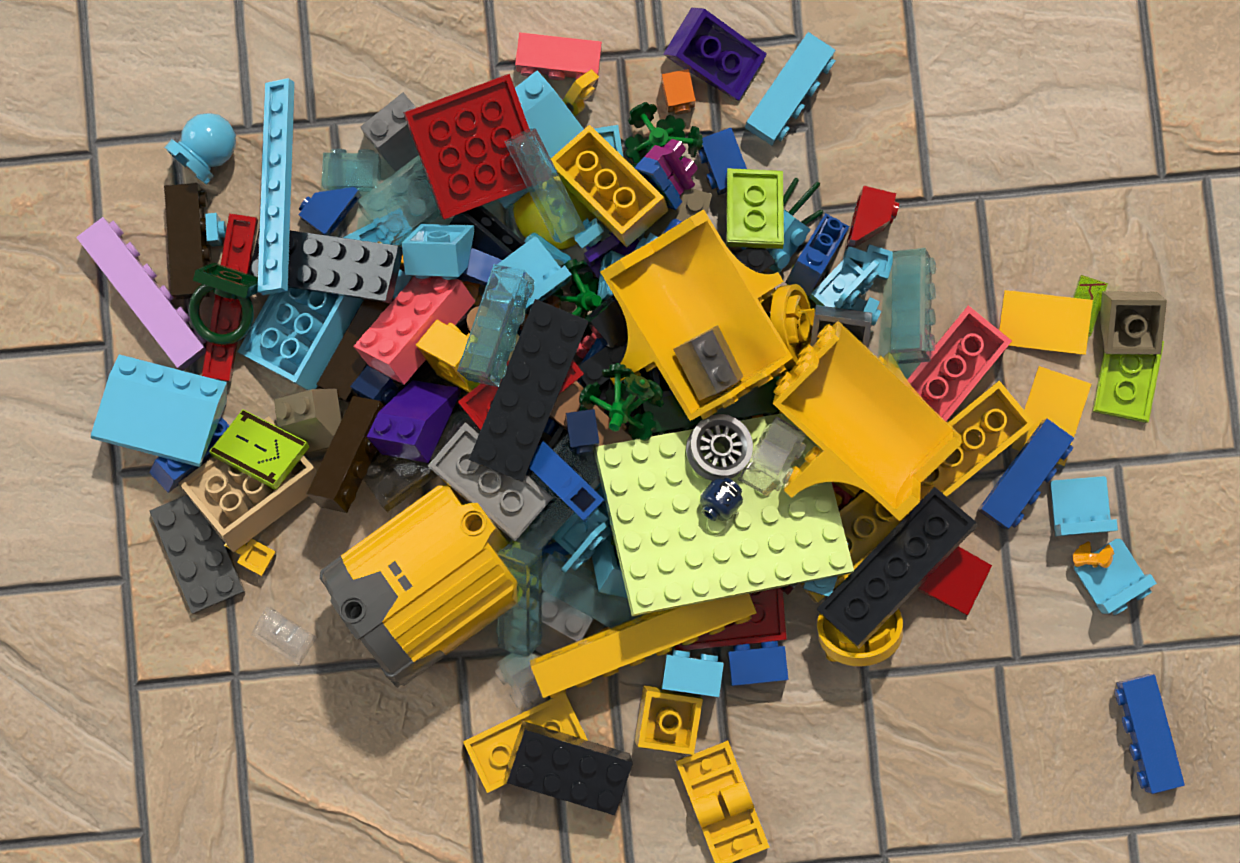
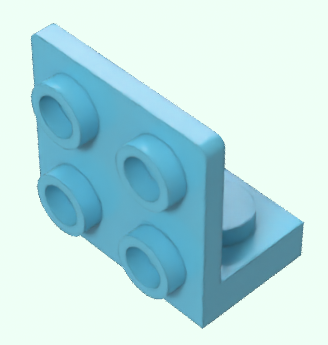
M533 237L492 268L493 274L524 314L531 310L535 299L543 302L570 282L572 275L566 266L561 268L537 237Z
M1105 476L1053 480L1050 482L1055 537L1118 531L1117 519L1111 520L1107 479Z

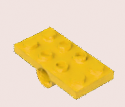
M728 740L675 761L715 863H732L770 848Z

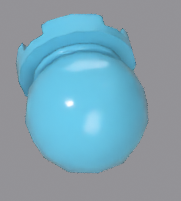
M212 113L197 114L187 121L184 126L181 141L177 143L171 139L164 148L184 167L188 166L196 174V177L207 185L214 177L210 172L211 168L221 166L228 161L236 149V134L228 120L222 116Z

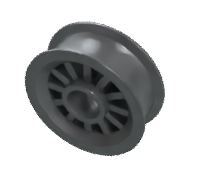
M725 414L711 415L701 420L689 435L686 444V455L691 467L700 476L711 481L718 478L732 479L737 476L748 464L753 452L752 437L746 426L738 419ZM713 443L722 444L725 448V453L717 452Z

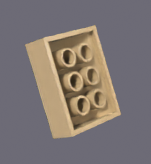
M269 416L264 419L265 421L277 426ZM303 455L278 489L275 490L213 457L181 480L179 485L231 551L235 552L308 497L307 492L317 472Z

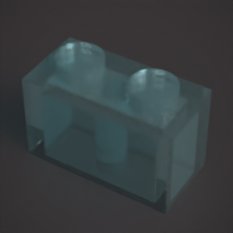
M331 149L330 153H323V188L325 191L355 187L359 192H380L381 158L379 154H375L374 150L360 149L358 153H347L345 149Z

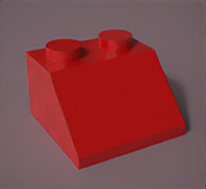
M863 186L857 198L845 249H848V246L854 248L884 231L888 223H893L899 208V202H895L897 193Z

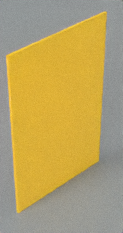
M1005 290L999 331L1012 340L1008 346L1086 355L1093 300Z
M1038 366L1024 409L1035 425L1013 442L1012 449L1020 451L1044 419H1049L1074 437L1091 383ZM1060 458L1056 464L1065 466L1067 458L1065 460Z

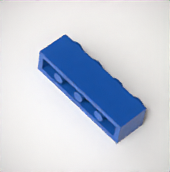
M1049 419L1042 420L978 508V511L1004 530L1009 529L1011 526L1015 528L1024 517L1021 511L1027 503L1032 505L1039 497L1041 492L1037 489L1042 482L1048 483L1055 475L1057 469L1054 466L1060 458L1065 460L1072 451L1073 446L1070 444L1074 437Z
M1146 674L1116 682L1118 689H1115V697L1118 705L1123 706L1125 716L1122 717V723L1125 732L1130 733L1133 744H1130L1129 748L1133 760L1137 761L1140 772H1137V779L1141 789L1145 788L1147 793L1154 794L1185 786L1155 674Z

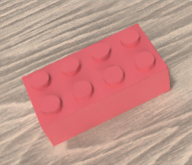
M414 276L353 347L368 366L405 384L426 360L416 347V344L432 324L439 320L446 325L448 323L456 325L476 301L459 279L445 280L442 276L418 279Z
M968 305L907 380L923 400L947 421L1012 340Z

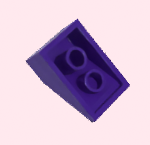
M691 7L663 55L684 70L689 69L691 74L739 101L767 53L705 8Z
M412 380L378 412L367 438L383 455L429 463L461 393L460 388Z

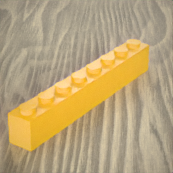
M744 594L647 613L530 660V666L543 698L547 696L556 698L566 693L565 689L575 685L577 688L590 684L593 681L592 678L603 675V677L614 675L619 671L620 667L627 664L630 666L639 665L646 660L645 657L656 653V656L664 655L670 652L675 645L680 643L683 645L692 644L699 639L698 636L708 632L709 635L719 633L725 629V625L730 623L741 624L747 622L752 618L751 615L756 613L750 595Z

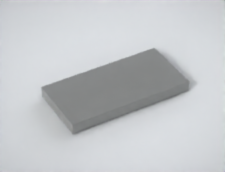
M465 422L430 462L428 467L470 503H478L492 522L516 541L553 497L527 475H525L523 482L470 461L469 458L479 433Z

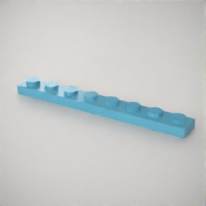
M289 78L265 83L257 292L263 295L288 291L295 84Z

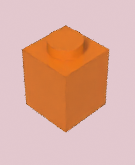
M689 69L662 74L661 82L668 112L674 111L676 115L690 112L691 108L695 107L696 100Z

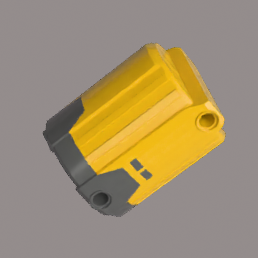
M439 485L323 568L319 578L331 596L330 602L356 640L360 639L368 651L381 665L386 677L397 688L408 684L522 600L525 591L511 569L517 560L518 553L499 527L492 522L478 503L464 505L450 486Z

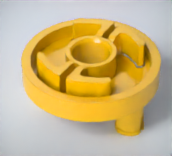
M797 284L780 286L776 289L774 295L761 302L765 312H770L771 322L793 357L784 364L788 370H792L799 359L797 355L807 344L811 343L815 309L811 308L805 291Z
M898 608L859 649L827 619L819 614L817 621L818 638L829 661H838L850 666H870L886 660L898 649L903 638V619Z

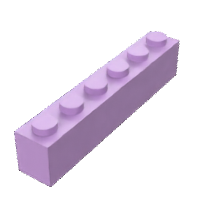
M102 217L76 238L175 366L182 371L206 353V346L204 344L207 341L200 337L195 330L193 331L187 323L190 319L181 306L176 309L172 304L171 300L174 297L171 296V292L166 286L159 287L154 279L157 275L147 263L144 266L137 258L141 254L131 242L126 244L120 237L124 232L114 220L109 222Z

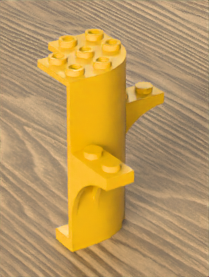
M704 209L650 243L600 271L621 306L627 323L628 344L620 364H624L626 368L632 369L637 376H641L640 369L645 368L646 372L657 366L690 421L698 416H701L704 420L716 413L718 409L726 408L739 400L738 398L750 392L752 388L760 387L769 382L774 376L786 370L784 364L793 358L761 305V302L774 295L776 291L774 287L784 281L778 272L774 274H761L741 263L725 245ZM718 325L743 377L723 391L698 400L673 349ZM610 378L615 385V378Z
M839 321L833 326L828 324L817 335L819 339L813 346L807 344L797 355L799 359L792 370L785 372L776 382L777 387L774 390L773 405L820 447H813L804 457L806 461L799 468L794 466L785 475L784 491L792 498L803 489L824 482L847 483L869 493L900 521L920 502L921 483L961 445V435L915 391L900 370L897 359L890 352L884 357L881 355L876 357Z

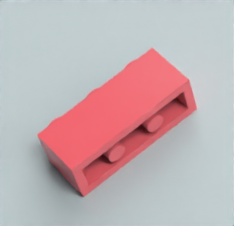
M519 32L515 63L516 71L521 72L522 76L529 77L538 70L540 74L548 75V78L553 80H564L565 77L576 78L577 80L591 69L599 76L602 42Z

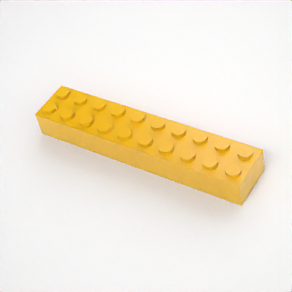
M1000 381L993 384L947 422L961 435V445L921 483L920 501L934 487L946 497L949 496L1035 425L1034 421ZM866 491L861 492L839 510L854 570L904 519L902 518L899 521ZM850 574L838 576L834 589ZM805 590L815 603H818L825 597Z

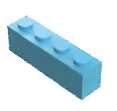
M808 32L747 120L745 128L771 146H773L776 140L781 142L790 129L786 126L792 117L797 119L805 108V105L802 104L807 95L812 97L821 83L817 81L823 72L828 74L835 64L836 60L833 59L836 50Z

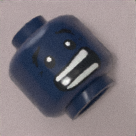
M729 478L714 479L700 496V503L703 507L702 513L712 521H716V519L721 521L729 520L742 505V489Z

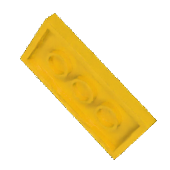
M566 693L463 741L487 793L507 784L505 771L522 721L588 740Z

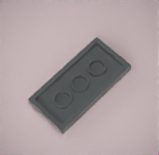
M188 495L149 510L192 614L245 592L228 548L224 546L225 542L216 533Z

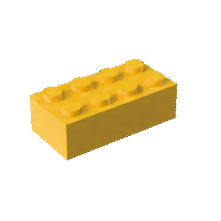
M590 125L548 161L553 175L626 247L633 243L668 211L664 196Z

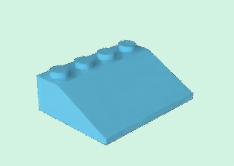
M537 70L516 86L515 90L546 177L553 173L548 161L582 132L584 128L556 91ZM536 185L497 200L507 209Z
M288 288V291L270 294L237 352L306 390L316 389L318 386L316 385L364 299Z
M119 354L107 380L91 432V439L200 467L227 404V382Z

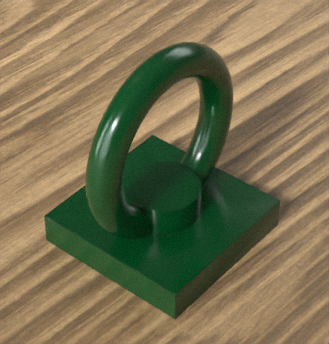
M211 263L195 270L193 281L201 283V285L192 294L188 309L189 319L194 330L204 340L216 345H229L238 342L248 333L253 323L254 309L250 296L258 293V277L217 263ZM212 291L224 298L238 299L241 304L243 313L241 323L230 333H215L208 329L201 319V302Z

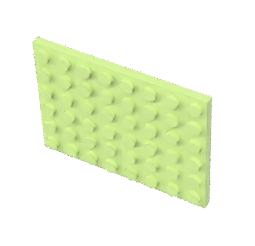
M783 413L740 421L746 426L752 437L753 452L748 464L737 476L731 479L742 489L743 502L735 514L727 521L718 519L712 521L702 513L703 507L700 503V496L712 481L696 473L687 459L686 444L689 435L694 429L652 436L647 441L635 439L596 446L594 448V455L632 616L854 572L832 482L809 486L792 498L784 491L785 475L794 466L799 468L806 461L804 457L813 447H820ZM713 443L717 452L725 453V448L722 444Z

